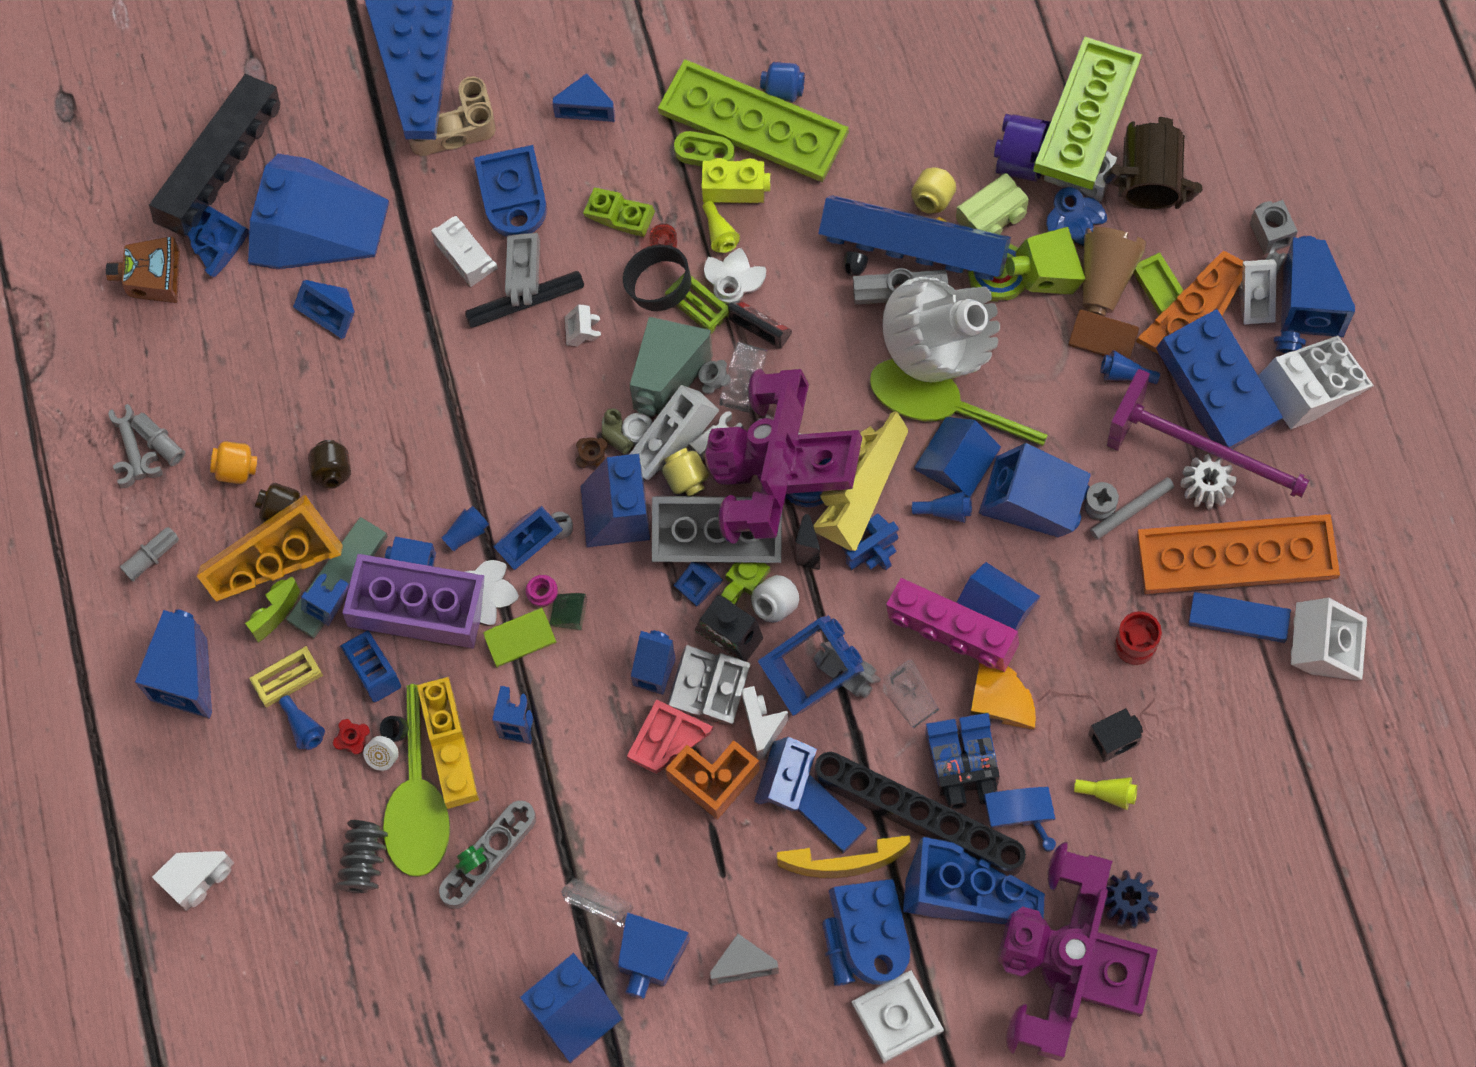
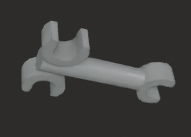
M129 404L125 405L126 415L123 418H117L113 409L109 410L108 414L112 423L120 430L129 463L118 462L113 465L117 474L124 471L128 472L125 478L117 480L121 488H128L134 484L135 480L143 479L146 476L158 478L163 475L160 466L152 469L149 468L150 463L159 460L156 452H148L141 459L131 426L135 414Z

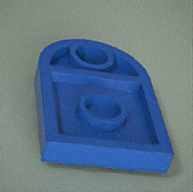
M529 145L474 157L484 208L491 227L506 237L533 233L540 228L546 218L547 204L534 146ZM517 215L527 218V222L522 226H514L510 223L512 218Z
M893 879L831 888L828 892L843 954L850 970L862 981L875 985L885 984L899 977L908 966L910 945ZM875 958H880L886 963V974H881L876 970L874 965Z

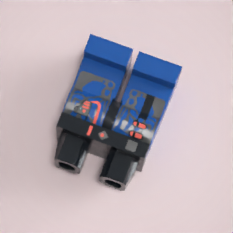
M989 713L959 718L958 730L963 750L962 754L955 719L926 724L925 736L938 784L939 795H944L947 806L953 810L967 806L966 791L977 790L979 804H985L984 794L997 792L1000 775L992 741Z

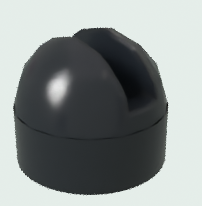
M846 251L842 267L847 275L859 276L865 271L869 258L861 253Z
M387 716L380 724L381 736L387 737L393 742H399L408 735V723L400 716Z

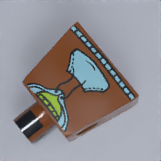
M174 237L127 244L124 247L123 262H109L106 264V278L108 281H122L124 290L131 298L177 303L180 249Z

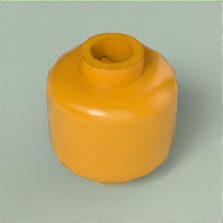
M222 441L218 448L212 449L210 473H215L217 481L244 484L248 480L249 474L255 475L257 456H251V448L248 444Z

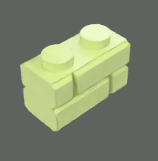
M1004 173L959 205L956 211V219L962 226L1001 234L1002 228L1008 223L1016 224L1025 217L1029 199L1021 188L1016 186L1013 179L1007 173Z

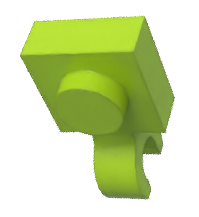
M735 562L726 574V580L730 584L725 588L721 596L736 605L744 591L752 596L753 590L769 574L770 566L765 563Z

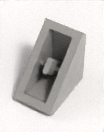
M740 934L736 935L710 972L712 985L779 974L777 960Z

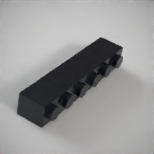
M244 74L150 202L149 208L154 224L186 237L192 227L194 228L199 224L204 210L208 205L214 203L218 191L224 183L229 182L238 163L247 157L249 148L256 139L262 136L265 126L271 117L274 118L278 114L281 103L276 86Z

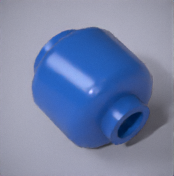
M772 62L769 65L768 71H762L760 89L766 90V93L770 96L793 103L798 96L802 97L805 72H800V67L797 64Z

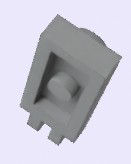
M538 233L507 236L505 292L507 297H511L512 306L520 305V296H523L524 305H531L532 295L538 294L540 238Z

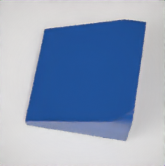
M691 562L674 586L694 605L699 606L721 584L723 579L705 562Z

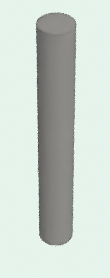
M1166 477L1091 528L1092 536L1096 540L1100 539L1172 490L1174 484L1171 479Z

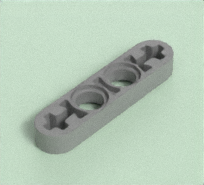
M520 800L511 803L474 845L476 850L481 847L485 850L482 853L487 859L485 861L486 870L478 876L470 873L464 874L474 884L469 887L467 882H465L460 889L462 893L460 899L455 896L451 900L448 899L450 897L448 888L451 886L457 888L463 882L462 878L459 877L463 873L462 870H457L455 867L440 885L439 894L446 906L453 909L464 907L531 831L536 823V814L530 803ZM527 810L526 816L528 821L525 823L519 821L513 827L517 833L516 836H513L508 828L502 826L506 822L511 827L516 820L514 812L522 813ZM500 833L508 837V844L504 849L494 850L490 847V840L495 834Z

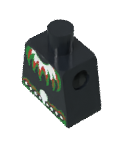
M717 595L695 628L697 633L734 658L745 662L749 660L764 639L757 620L721 595Z

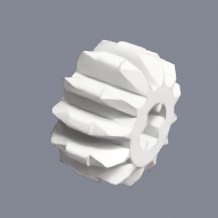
M1209 454L1204 456L1203 462L1196 457L1192 459L1191 466L1184 468L1183 474L1185 478H1182L1180 483L1182 488L1187 489L1184 494L1185 499L1195 497V508L1200 506L1201 502H1205L1208 510L1213 508L1214 502L1220 507L1223 506L1226 498L1233 496L1234 490L1232 486L1236 484V477L1230 475L1233 469L1232 465L1222 467L1223 459L1217 458L1216 462H1212ZM1203 479H1207L1208 484H1205ZM1209 480H1212L1214 485H1210Z

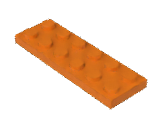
M1331 514L1138 529L1137 531L1144 594L1338 579L1340 576Z

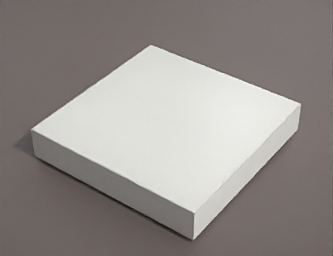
M912 970L852 1001V1005L883 1064L944 1032Z

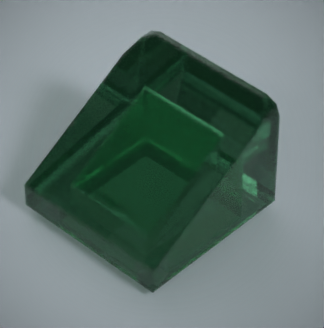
M558 594L553 603L550 626L582 630L587 604L586 594Z

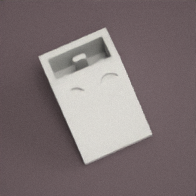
M1339 336L1275 357L1258 375L1290 429L1316 420L1374 386Z

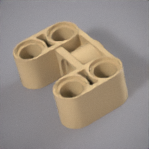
M472 76L460 82L458 89L462 106H459L458 110L439 114L436 140L408 139L410 147L415 154L427 156L448 149H457L467 144L488 140L495 134L496 125L486 86L480 78ZM471 94H479L475 98L468 97ZM481 119L487 120L482 124L475 123L476 121Z

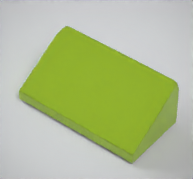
M543 608L483 632L496 667L557 643Z

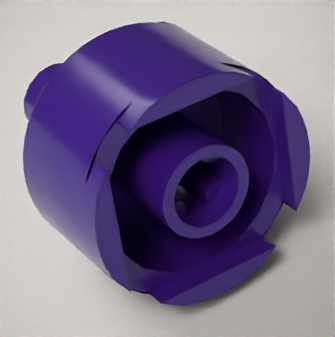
M1006 114L1002 125V131L1005 132L1003 140H997L994 150V157L998 158L996 173L1000 175L1007 173L1010 177L1037 182V179H1040L1042 174L1034 172L1033 169L1051 122L1021 115Z

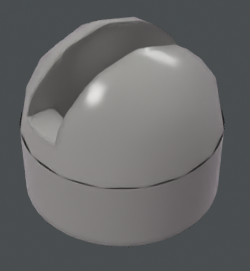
M564 512L551 514L556 522L567 520V522L558 523L563 530L554 538H567L573 531L571 517Z

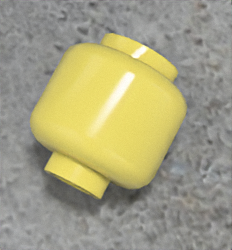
M936 167L927 168L921 172L911 190L912 199L919 210L925 213H940L947 208L955 194L956 183L946 170Z
M684 448L664 459L666 464L662 468V473L673 493L682 494L686 492L687 496H693L705 489L702 483L708 479L709 472L696 451L688 452L687 448Z

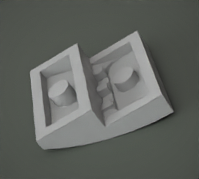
M686 645L682 652L667 705L690 716L732 725L751 663L723 653L714 655Z

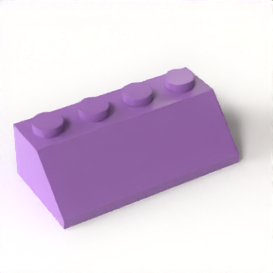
M357 554L342 614L348 627L474 649L481 620L485 577L480 574Z

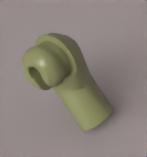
M614 408L606 410L602 418V437L607 443L625 455L632 449L633 442L622 434L621 413Z

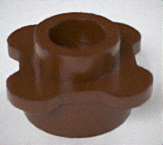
M589 437L581 438L577 441L576 447L578 448L579 456L576 458V464L578 467H598L606 459L604 455L608 445L605 439ZM594 451L595 453L591 456L589 452Z

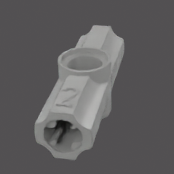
M898 268L891 271L890 274L853 276L855 305L887 303L895 290V285L903 284L916 277L938 278L940 281L948 284L946 270L910 272L907 269Z

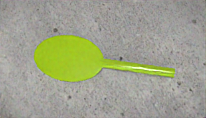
M893 359L878 364L871 373L870 385L874 395L884 406L893 412L897 411L901 416L919 421H939L957 412L1041 446H1044L1048 437L1047 434L960 401L959 389L952 379L939 382L917 380L901 370Z
M410 684L406 685L407 723L409 727V780L398 786L390 797L385 810L383 830L388 833V837L384 839L387 851L394 864L403 873L413 877H420L432 872L443 859L449 842L450 820L440 792L431 783L422 779L420 697L417 685Z

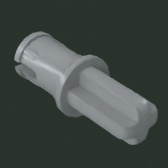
M141 412L133 417L131 426L147 441L149 449H155L171 466L178 464L184 458L186 452L168 436L166 429L158 427L145 413Z
M165 528L145 546L141 544V549L120 566L121 570L134 582L147 568L154 563L156 565L159 563L157 559L179 541L178 536L171 528Z

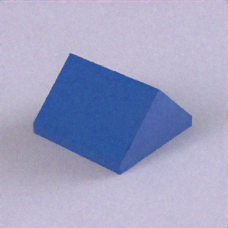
M946 417L915 465L914 470L956 493L965 491V496L971 497L999 453L1001 446L976 420Z
M985 562L970 576L956 603L1018 631L1040 599V596Z

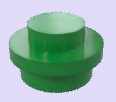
M472 845L456 856L460 861L455 865L456 869H461L466 875L487 859L482 853L485 851L484 848L481 847L476 850Z

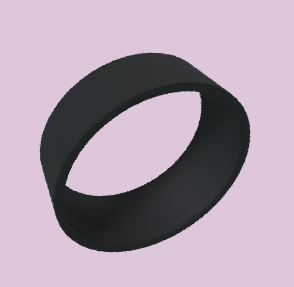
M660 244L644 248L636 253L627 263L623 272L624 288L632 299L646 310L664 311L679 304L690 290L691 274L687 259L679 249L670 245ZM659 262H674L685 269L682 282L667 296L654 300L636 297L635 285L637 279L649 266Z

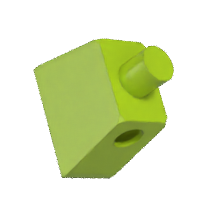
M1068 227L1027 238L1016 251V257H1008L1006 260L1008 275H1022L1025 287L1030 292L1074 294L1085 281V276Z

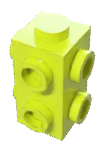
M722 158L703 161V202L764 203V192H770L771 173H765L764 161H757L755 159L727 161Z

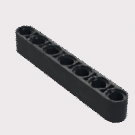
M825 752L816 759L815 777L817 782L824 788L924 837L955 843L964 848L963 852L978 860L984 859L991 863L990 867L1007 876H1014L1021 871L1026 852L1023 845L1017 840L838 753ZM827 764H832L839 769V772L834 776H826L821 772V768ZM860 778L864 779L869 786L863 791H857L851 787V782ZM885 793H892L897 796L898 802L888 806L882 803L880 798ZM918 807L923 808L927 811L928 816L924 820H916L911 816V810ZM945 822H952L957 826L958 831L953 835H947L942 832L940 826ZM974 837H983L988 842V847L978 850L971 845L970 841ZM1006 851L1014 852L1019 861L1012 865L1006 864L1001 859V854Z

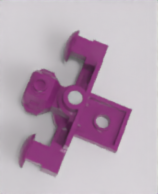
M757 369L750 376L748 398L753 411L760 416H765L768 412L769 404H776L774 420L769 418L760 419L754 422L748 431L740 427L714 428L709 432L704 456L707 468L718 484L750 483L753 475H757L762 484L761 493L753 492L752 500L737 501L733 495H728L723 499L719 508L718 521L720 531L729 543L735 544L739 540L741 532L751 531L755 539L776 538L786 493L853 489L862 436L859 430L799 434L809 383L801 369L781 370L780 373L765 374L762 369ZM832 458L829 463L819 465L823 459Z
M1068 842L1061 843L1053 852L1048 866L1047 879L1049 887L1053 891H1055L1059 880L1079 886L1070 924L1057 931L1051 930L1039 911L1021 907L1010 914L1004 928L997 960L1003 966L1005 973L1023 977L1040 967L1045 982L1050 990L1053 991L1046 1020L1027 1015V1004L1020 1005L1014 1011L1006 1034L1007 1048L1011 1054L1015 1053L1019 1043L1038 1049L1037 1055L1061 1061L1065 1057L1072 1024L1077 1019L1081 1000L1136 1016L1143 1014L1158 949L1098 932L1108 893L1106 886L1112 861L1094 855L1085 857L1068 852ZM1110 965L1121 966L1125 971L1124 981L1113 982L1108 977V967Z

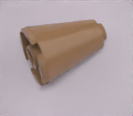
M1094 227L1092 232L1090 228H1086L1084 235L1083 273L1085 281L1083 282V306L1088 308L1087 311L1106 316V313L1114 311L1145 251L1146 242L1142 238L1137 236L1136 242L1128 239L1129 233L1107 227Z

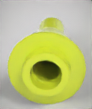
M713 201L705 202L702 208L708 218L712 250L722 253L732 251L740 241V235L719 215Z
M1132 777L1101 780L1098 782L1076 779L1074 792L1095 795L1096 798L1127 810L1129 804L1135 805L1137 785L1132 784Z

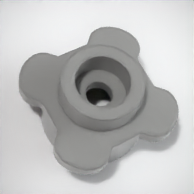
M718 360L717 362L709 361L700 368L699 379L704 384L702 390L706 394H712L715 389L726 387L730 383L731 377L726 372L727 363L724 360Z

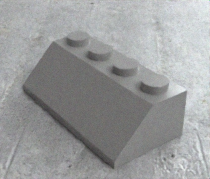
M653 496L652 562L781 563L782 514L776 538L755 539L751 531L741 532L739 540L732 544L723 537L718 521L720 505L727 496ZM734 496L737 501L752 500V497Z

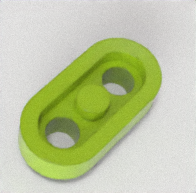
M686 131L679 134L674 141L675 155L683 163L702 167L703 161L715 159L716 157L714 156L718 153L725 155L722 159L734 161V146L725 137ZM687 148L695 149L692 153L685 152Z

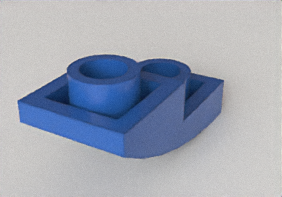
M1049 787L1022 788L984 794L988 820L992 829L1016 824L1025 826L1056 819Z

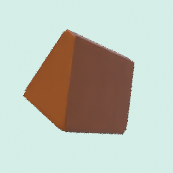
M1080 309L1068 345L1105 356V354L1110 355L1112 350L1130 359L1139 327Z

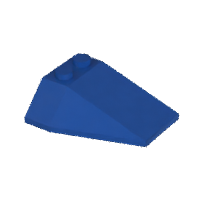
M278 153L264 168L252 211L249 228L248 263L249 265L273 269H286L375 257L389 200L308 158Z

